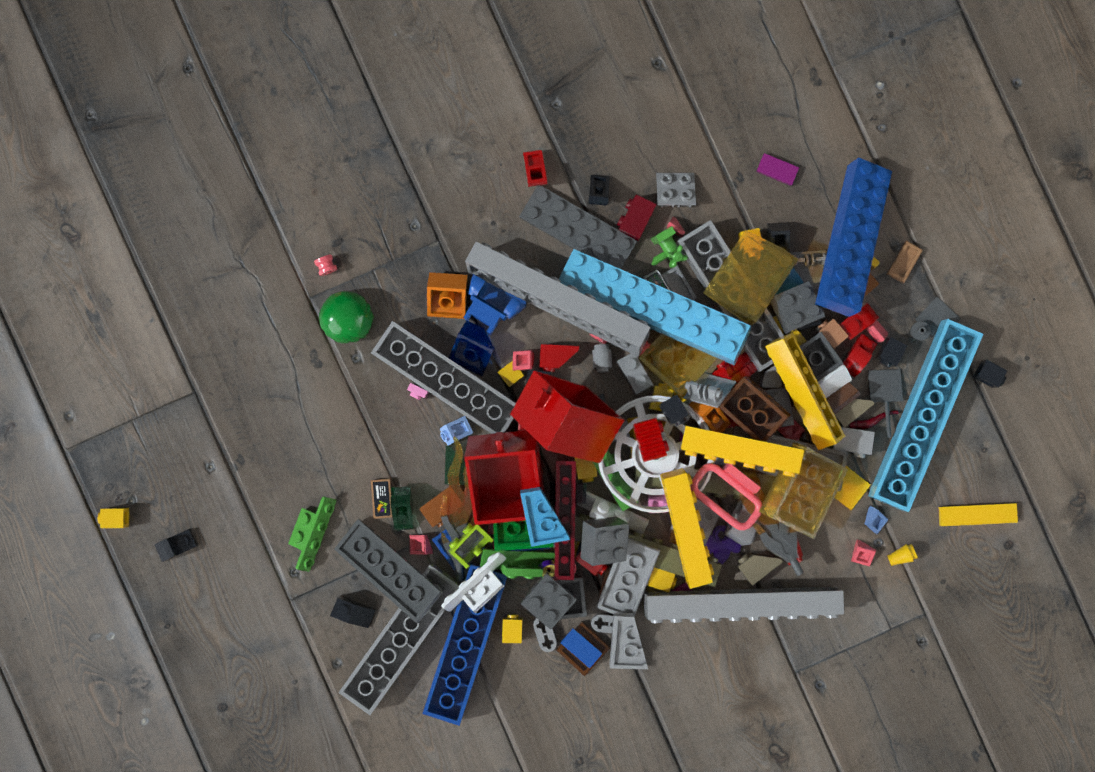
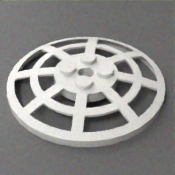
M641 397L619 408L616 413L620 416L635 406L638 418L631 421L614 438L617 440L615 446L616 464L605 467L603 459L598 463L602 478L610 491L620 501L640 511L651 513L669 511L668 505L650 507L637 503L641 493L649 495L665 494L664 489L645 488L648 477H659L662 485L660 474L672 471L674 468H683L692 477L698 472L694 469L696 457L690 456L688 466L678 462L682 441L676 443L669 436L673 426H676L675 423L670 426L663 414H645L643 403H663L671 397ZM682 402L688 414L695 419L701 429L709 430L707 424L690 406ZM653 418L666 421L663 428L664 432L661 435L663 440H667L669 451L666 452L667 456L661 457L658 460L643 462L637 440L626 436L627 433L633 428V424ZM683 424L676 426L684 434L685 426ZM622 443L633 448L632 458L621 462L620 452ZM708 460L707 464L714 463V461ZM635 466L641 472L637 484L628 477L624 469ZM619 471L623 480L634 489L630 499L624 497L614 487L608 474ZM708 471L698 485V489L701 492L708 483L712 471Z

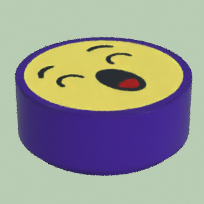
M546 560L539 565L543 569V575L548 572L552 577H555L554 561Z

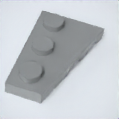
M614 613L610 668L648 669L633 613Z

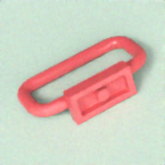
M714 463L705 464L692 478L690 489L691 492L694 491L696 498L738 530L750 529L763 511L762 502L755 495L761 487L731 464L725 463L722 468ZM708 471L715 472L754 503L755 510L746 522L741 523L698 489L699 482Z

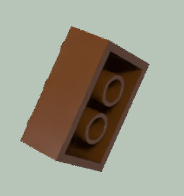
M749 376L743 377L719 406L753 439L767 442L791 416L787 410Z

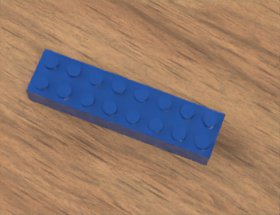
M857 158L847 165L815 302L816 305L848 317L861 312L892 175L891 170L861 158Z
M471 562L466 580L473 576V572L480 567L479 564ZM494 570L493 573L505 586L507 577L501 571ZM504 587L476 613L472 611L464 600L457 605L422 714L460 726Z

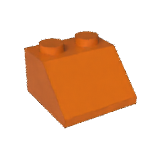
M429 272L427 316L465 319L463 317L466 314L468 275Z

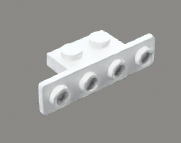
M587 491L586 503H575L589 510V517L600 519L617 516L629 523V529L642 534L649 523L648 519L629 510L622 511L618 505Z
M500 552L492 554L485 565L477 568L470 579L462 582L454 594H450L445 598L444 603L441 605L443 609L450 612L464 600L472 611L476 613L504 587L493 571L507 558Z

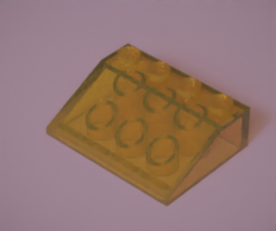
M745 230L703 293L752 326L757 323L798 261V258L785 249Z
M661 334L639 357L640 362L680 397L687 392V389H685L686 382H696L718 359L664 334Z
M793 442L792 448L805 451L800 475L795 474V477L783 475V471H779L759 512L814 539L848 469L809 447Z

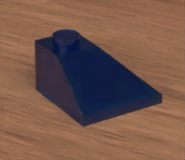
M466 320L457 335L449 359L483 376L494 346L484 328Z

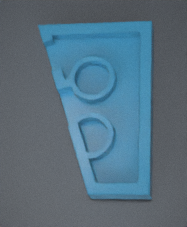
M536 487L520 490L531 547L570 540L569 534L542 489Z

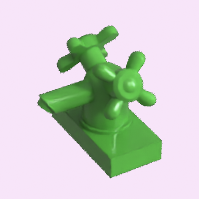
M673 227L651 238L654 245L659 244L663 250L662 253L653 257L651 263L653 266L665 259H669V267L673 268L676 267L677 262L688 259L687 256L681 253L682 245L677 246L672 237L676 233Z

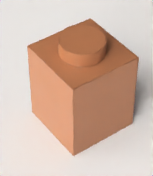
M825 319L817 326L819 330L816 334L822 332L833 349L848 337L847 333L834 319L829 321Z

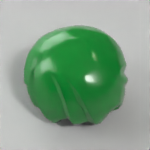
M347 290L330 295L323 303L319 312L322 330L329 338L341 344L356 343L361 338L367 337L374 319L370 304L366 303L365 298L356 292Z

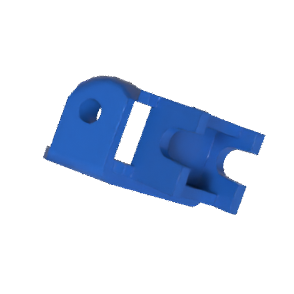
M473 274L468 293L473 303L463 318L466 321H469L471 316L489 326L487 333L492 335L500 320L513 319L526 308V302Z

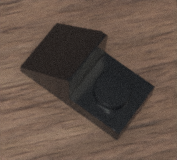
M591 175L589 204L604 206L608 204L610 176Z
M187 529L155 544L162 562L198 546L191 529Z

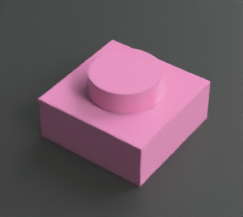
M412 383L409 384L407 389L411 392L410 396L418 400L421 397L427 398L429 393L427 390Z

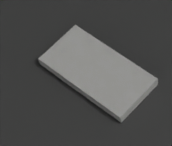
M628 538L627 559L624 562L612 564L596 608L612 614L633 613L635 616L659 556L660 549Z

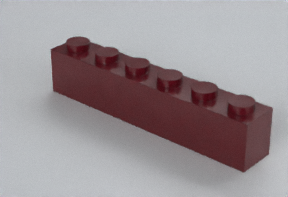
M556 461L555 513L569 534L570 540L555 542L554 580H574L576 461Z

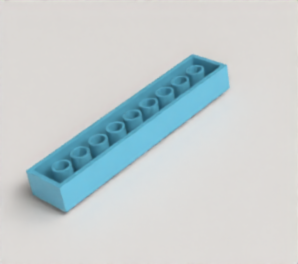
M573 249L559 278L562 284L566 286L572 285L578 289V292L584 295L588 293L594 296L595 300L600 303L607 302L613 306V309L619 312L620 310L625 311L631 315V318L647 322L648 326L651 327L650 329L734 366L751 332V325L575 249Z
M950 319L940 322L870 489L869 497L901 511H910L983 336L982 333Z

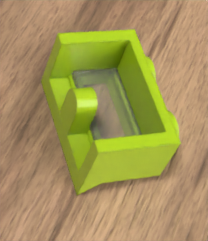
M469 523L462 532L464 534L460 539L456 537L449 544V553L466 569L469 567L468 563L475 555L479 556L482 552L481 549L488 542L492 543L494 541L475 523L473 525Z

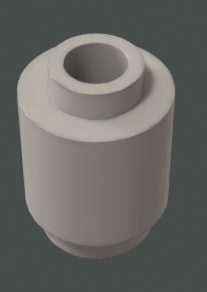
M594 345V350H592L593 369H597L598 373L609 372V369L612 368V351L609 349V345Z

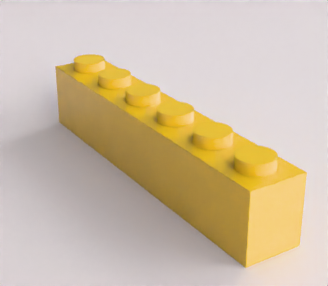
M793 332L775 339L766 345L768 355L772 359L777 373L783 380L785 388L789 392L794 406L798 410L803 424L809 431L817 449L820 450L840 442L845 437V434Z
M685 426L681 450L685 451V455L697 457V454L705 455L704 459L716 461V458L724 459V463L731 465L740 462L744 463L743 467L755 469L756 466L764 467L763 471L775 473V470L783 471V475L795 477V474L800 475L805 452L802 449Z
M683 468L662 473L660 477L686 583L690 589L713 583L711 577L714 575L713 567L711 564H708L707 560L710 554L708 547L704 546L703 540L706 539L703 528L699 526L701 516L699 510H695L694 503H697L694 491L691 492L690 489L692 484L691 475L686 473Z

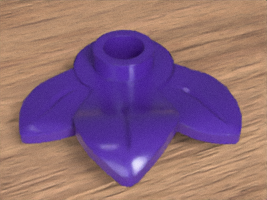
M724 525L715 527L706 545L704 544V546L708 547L709 554L713 552V555L721 564L726 562L730 552L739 553L741 549L740 544L727 536L723 538L718 537L720 531H725L726 526Z

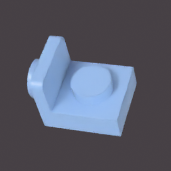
M465 416L440 428L441 438L448 446L473 433Z

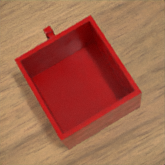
M533 371L510 413L547 451L596 463L602 461L624 422L621 416L587 386L537 371Z
M527 431L497 432L495 434L468 436L464 459L475 525L526 520L520 490L540 487L546 496L539 442Z

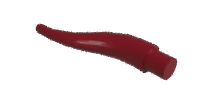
M889 411V414H899V411ZM883 412L868 420L852 421L848 426L851 429L857 430L868 429L884 419L886 413Z

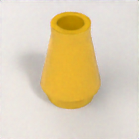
M905 544L887 555L891 566L914 562V559L918 558L912 544Z

